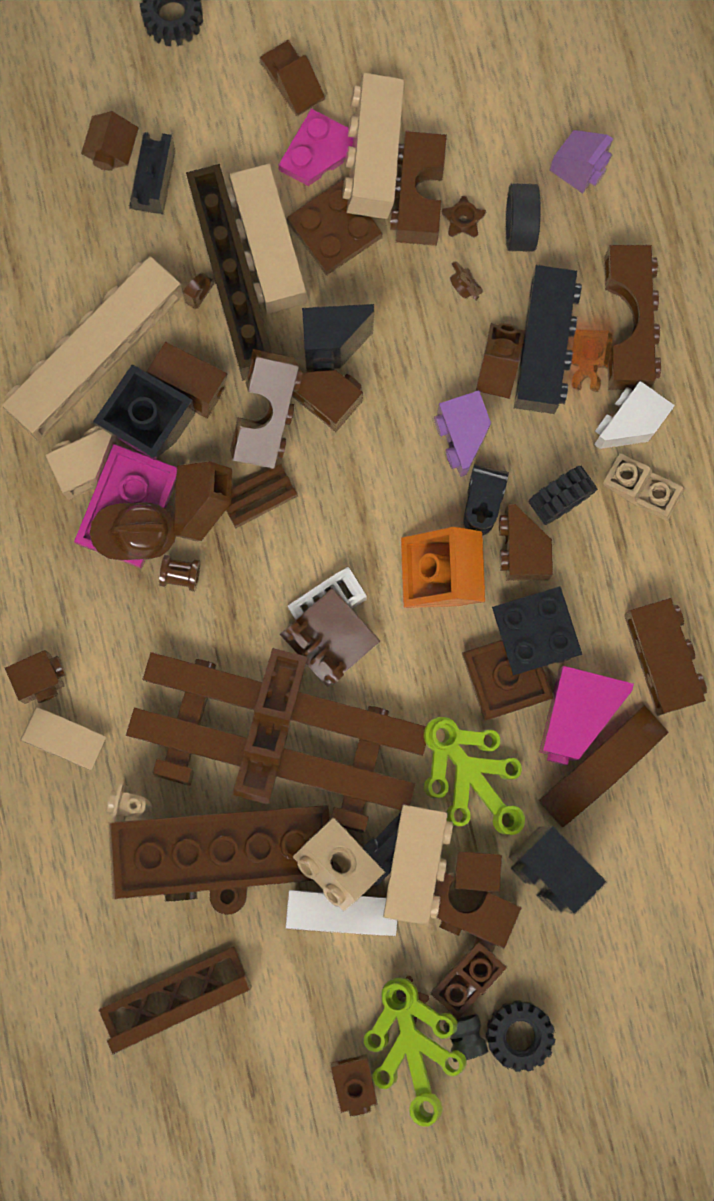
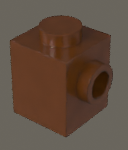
M113 111L94 115L91 118L81 154L91 159L93 165L102 170L111 171L113 168L128 166L139 127Z
M46 650L5 667L18 701L24 704L36 699L38 703L48 701L58 695V689L65 687L61 677L65 676L66 672L58 656L52 657Z
M367 1054L331 1062V1071L340 1112L349 1111L350 1116L371 1112V1106L377 1104V1098Z

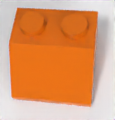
M450 527L401 538L403 603L405 608L453 607L485 602L482 531Z

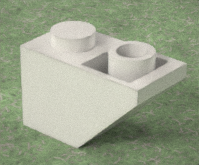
M641 381L634 390L627 387L615 403L620 407L616 415L612 418L607 414L595 430L600 436L594 445L602 449L648 442L675 405Z

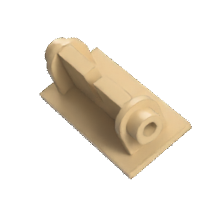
M119 784L117 791H111L107 813H112L111 821L114 822L124 821L125 816L143 819L151 813V803L147 798L130 794L131 787Z

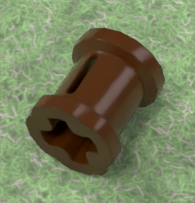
M164 555L160 568L159 586L166 587L167 584L188 587L189 591L195 592L200 574V560L194 559L193 562L173 560L170 555Z

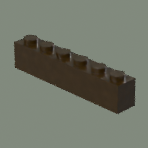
M220 164L186 172L239 371L242 381L247 378L253 349L272 353L222 170Z

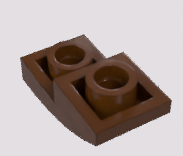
M479 941L431 991V995L459 1019L474 1001L489 989L506 970L507 966Z

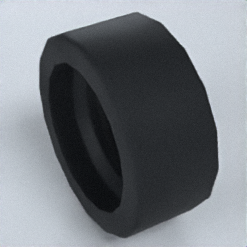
M512 183L509 186L505 223L506 247L508 251L534 252L537 249L541 215L540 189L538 184Z

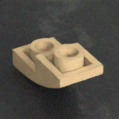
M619 453L603 482L604 486L619 496L666 521L670 518L684 492L683 486L652 473L651 467Z
M35 707L20 741L51 755L63 758L82 768L92 770L106 737L58 715Z

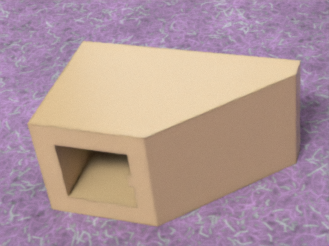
M98 426L84 433L85 437L75 442L68 440L58 443L52 448V452L45 455L62 493L68 500L96 488L113 444H117L118 439Z

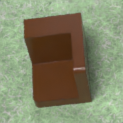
M458 852L456 878L453 881V888L500 892L502 855Z

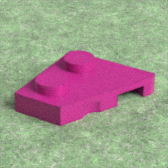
M311 109L281 159L278 170L310 186L322 178L326 171L334 170L344 163L348 146L353 147V138L348 137V127Z

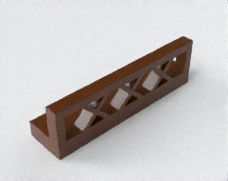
M231 947L99 1009L110 1036L107 1043L112 1055L249 991L252 986L235 947ZM230 957L238 977L226 983L211 978L216 963ZM210 966L207 976L197 973ZM190 975L205 981L200 995L192 999L177 993L182 979ZM176 982L173 991L164 988ZM208 983H212L218 986L214 989L205 992ZM155 991L171 996L166 1011L160 1014L144 1009L149 994ZM142 998V1001H141V1004H140L139 1007L130 1004V1003H132V1002H134V1001H136V1000ZM175 998L184 1001V1003L172 1008ZM121 1007L137 1012L132 1027L118 1033L110 1012ZM141 1014L150 1017L138 1024Z

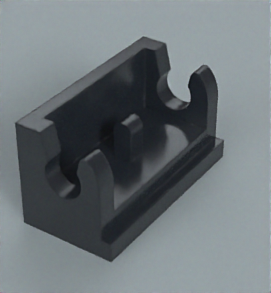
M148 132L143 133L130 197V209L164 214L175 156V146L171 134L162 133L161 140L156 141L150 138Z

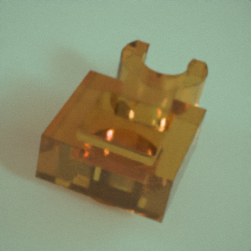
M576 329L571 362L572 365L579 366V370L575 372L571 382L572 388L581 391L583 380L590 377V390L594 392L599 391L601 379L597 374L598 368H608L613 335L611 332Z

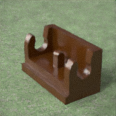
M167 342L164 343L146 373L192 399L195 413L207 419L225 389L222 386L227 379L226 372Z

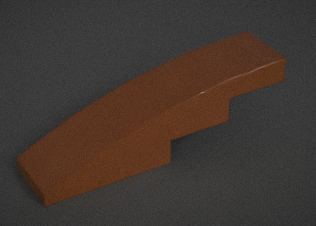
M272 648L233 789L234 796L269 804L298 698L307 656Z

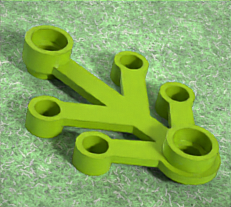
M437 717L429 721L424 730V740L426 745L433 751L431 777L427 778L424 783L425 793L431 798L444 797L449 790L448 781L445 779L448 757L456 766L453 805L446 811L448 813L447 821L453 822V826H465L468 824L471 818L468 808L469 788L471 785L493 814V825L499 833L515 835L521 832L525 825V816L522 810L516 806H506L481 774H496L502 779L514 780L521 775V763L515 758L494 760L468 757L460 747V745H476L484 752L495 751L501 741L499 734L494 730H483L480 732L459 730L456 723L447 717ZM438 729H442L445 733V738L442 742L436 738ZM487 734L492 738L490 747L484 744V737ZM509 762L514 768L511 775H508L505 770ZM435 780L441 785V789L437 794L432 790V783ZM456 809H460L463 814L459 822L454 818ZM505 813L510 818V822L506 827L502 824V816Z
M397 977L388 981L383 987L382 1002L385 1008L373 1029L365 1034L364 1044L371 1052H379L385 1048L389 1042L387 1032L397 1018L401 1033L384 1063L374 1071L373 1081L380 1089H388L394 1085L398 1079L397 1070L406 1056L416 1093V1098L410 1104L409 1113L417 1125L428 1127L441 1117L443 1108L440 1099L432 1094L422 1053L441 1065L443 1071L449 1076H457L464 1071L467 1061L460 1051L454 1050L449 1052L417 1030L413 1018L414 1015L431 1026L437 1037L446 1039L457 1030V1021L454 1016L448 1013L440 1015L418 1000L417 988L410 980ZM397 990H402L406 994L405 1002L398 1000L396 996ZM440 1020H445L449 1023V1032H444L440 1028ZM373 1033L381 1038L380 1046L373 1043ZM450 1057L458 1060L459 1069H453L449 1065ZM382 1070L388 1072L390 1082L382 1080L380 1075ZM425 1101L432 1104L434 1108L433 1113H428L424 1109L423 1104Z

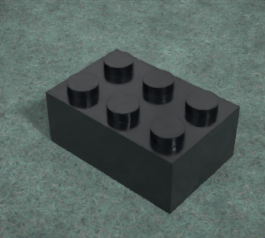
M554 826L538 827L509 856L514 863L510 869L525 884L537 886L540 891L536 896L551 911L567 912L575 915L607 883Z

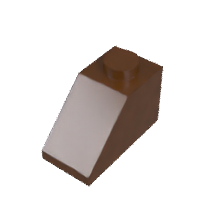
M337 370L302 373L299 390H293L292 397L334 432L339 430L363 402V392L360 390L362 388L361 384L351 375L345 374L343 376Z

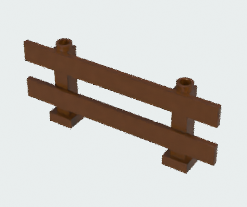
M151 652L142 680L185 692L179 714L176 719L134 707L126 736L168 747L165 761L156 760L153 774L158 778L191 786L195 773L192 768H188L192 754L240 767L247 738L201 726V720L208 698L254 710L262 682L216 670V664L206 660L196 659L195 663H190ZM299 692L291 721L359 739L353 765L349 766L284 748L277 777L344 795L341 809L334 807L331 819L335 818L345 829L365 833L369 816L362 815L366 801L402 811L403 805L410 806L416 785L412 782L374 772L380 745L423 756L426 747L424 740L426 726L388 716L389 711L380 707L368 706V710Z

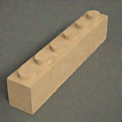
M151 256L144 263L138 262L128 273V279L120 287L115 286L110 289L104 297V303L95 312L93 310L89 311L81 319L80 327L71 336H64L56 344L55 352L46 361H39L30 371V377L22 385L14 386L7 393L6 401L2 404L4 409L39 442L183 297L181 284Z

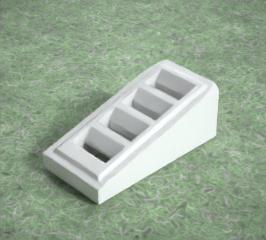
M346 567L287 607L296 620L304 613L301 608L302 606L307 604L310 608L315 603V598H321L332 587L351 608L366 601L367 596L350 568ZM343 581L353 595L348 600L338 585Z

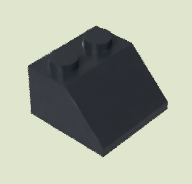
M374 304L302 308L306 370L318 372L341 368L373 333Z
M132 364L94 419L93 424L155 460L178 441L194 417L193 400Z

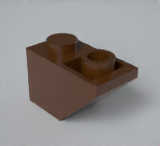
M509 323L490 324L476 391L479 390L482 393L510 399L519 366L524 330L518 329Z
M211 461L177 466L174 536L196 542L204 539L231 504L232 468Z
M508 504L505 515H499V536H505V550H500L499 555L500 571H506V581L549 580L553 575L552 539L516 504Z

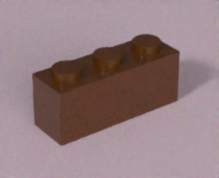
M668 598L628 611L624 616L657 716L706 701L704 694L707 693L706 683L702 674L696 673L692 661L695 659V651L689 639L685 640L681 628L684 625V618L678 605L674 606L672 599Z

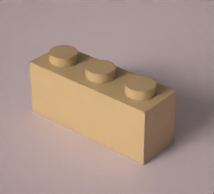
M407 805L402 806L383 918L426 926L429 925L430 918L437 919L440 896L434 895L436 880L443 882L447 859L440 858L442 843H450L453 822L446 821L448 813Z

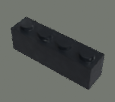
M542 265L535 266L530 286L514 401L515 409L555 414L559 404H565L568 383H562L564 370H570L573 350L567 349L568 337L574 338L577 325V317L571 315L573 304H579L582 284L576 283V270Z

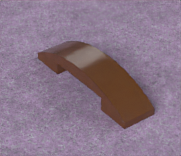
M644 705L620 726L611 737L538 801L562 828L565 827L634 767L669 732Z

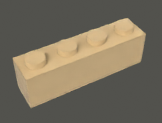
M363 73L360 85L353 86L351 107H356V114L350 117L348 137L353 138V147L348 146L345 159V167L351 168L350 178L345 177L342 198L348 199L347 213L388 219L395 197L404 79Z
M270 164L229 174L231 187H227V192L232 208L237 207L240 216L239 219H235L240 239H246L249 248L248 251H244L249 271H255L258 283L253 284L258 303H264L267 314L307 304L306 289Z

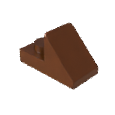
M289 40L260 56V64L296 117L325 100V95L306 55L300 57Z

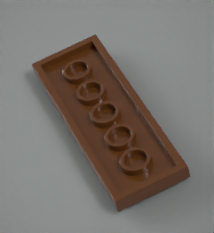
M329 806L108 823L112 897L113 899L315 881L301 872L298 862L293 856L330 821Z

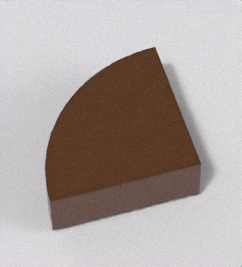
M203 273L195 276L183 290L185 303L194 309L199 308L215 284L214 280Z

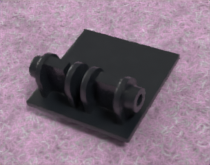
M561 586L492 607L513 676L550 664L562 663L582 655Z

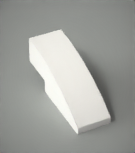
M289 890L286 928L396 936L397 920L383 918L386 903L385 897L361 896L343 911L339 906L330 903L323 892Z

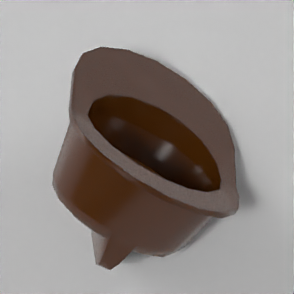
M141 502L109 505L99 511L91 522V541L98 553L108 559L141 560L157 558L168 552L175 542L174 518L168 510L158 504Z

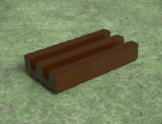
M282 464L232 488L231 500L277 476L280 478V480L229 505L226 512L235 529L298 497ZM285 487L287 492L237 517L236 511Z

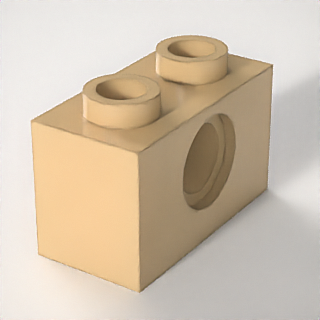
M332 818L293 856L298 862L301 872L305 876L313 878L324 890L323 892L327 900L333 905L339 906L343 911L356 902L385 873L335 818ZM330 861L338 863L342 873L336 872L332 868Z

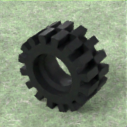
M142 0V3H140L142 20L147 34L150 37L153 35L154 41L159 44L164 39L165 46L171 47V40H176V45L181 46L182 38L185 37L189 43L193 40L192 32L195 35H198L200 32L199 25L203 24V11L200 0ZM168 3L181 4L185 9L183 16L173 21L162 19L159 16V10Z
M579 465L569 470L566 474H562L546 487H543L528 502L542 523L547 525L580 505L581 502L594 494L598 488L582 465Z
M520 1000L513 1001L514 1003L510 1004L505 1003L501 1005V1009L493 1012L491 1021H488V1032L486 1033L488 1047L496 1060L507 1069L511 1068L516 1072H521V1070L533 1071L534 1067H541L545 1064L544 1060L546 1057L550 1058L553 1053L551 1048L552 1045L555 1046L556 1040L553 1035L555 1032L554 1026L551 1024L547 1014L527 1001L521 1002ZM515 1022H527L534 1030V1041L525 1050H515L507 1043V1030Z

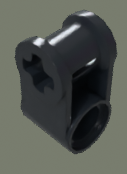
M474 464L463 517L465 529L482 531V536L487 535L492 530L498 518L509 472ZM478 511L484 512L485 520L483 523L477 522L476 514Z

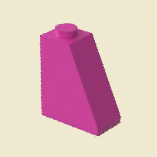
M562 666L558 670L553 699H551L539 753L547 754V761L568 766L569 760H579L632 692L634 684Z

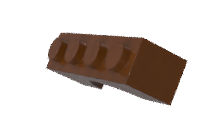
M610 245L604 257L605 290L619 296L628 305L633 316L634 327L632 335L625 341L614 345L607 356L608 390H625L627 387L634 390L640 381L651 388L656 379H659L661 376V359L655 358V345H658L660 341L659 324H654V311H657L659 306L658 290H653V278L657 277L658 272L657 257H652V245Z

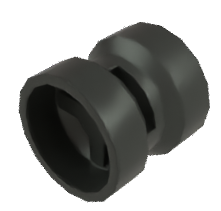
M478 1014L456 1019L457 1030L449 1037L453 1045L450 1051H460L466 1060L488 1053L486 1040L481 1038L479 1033L481 1023ZM446 1022L443 1024L444 1031L449 1032L450 1026Z

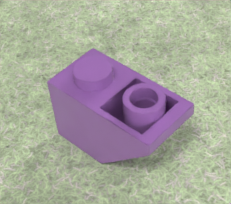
M574 130L555 154L550 171L581 193H584L590 183L596 186L607 170L605 167L613 155L609 152L613 138L606 134Z
M479 390L439 403L438 415L434 416L439 436L445 435L450 447L445 449L451 469L457 468L460 477L467 475L491 424Z

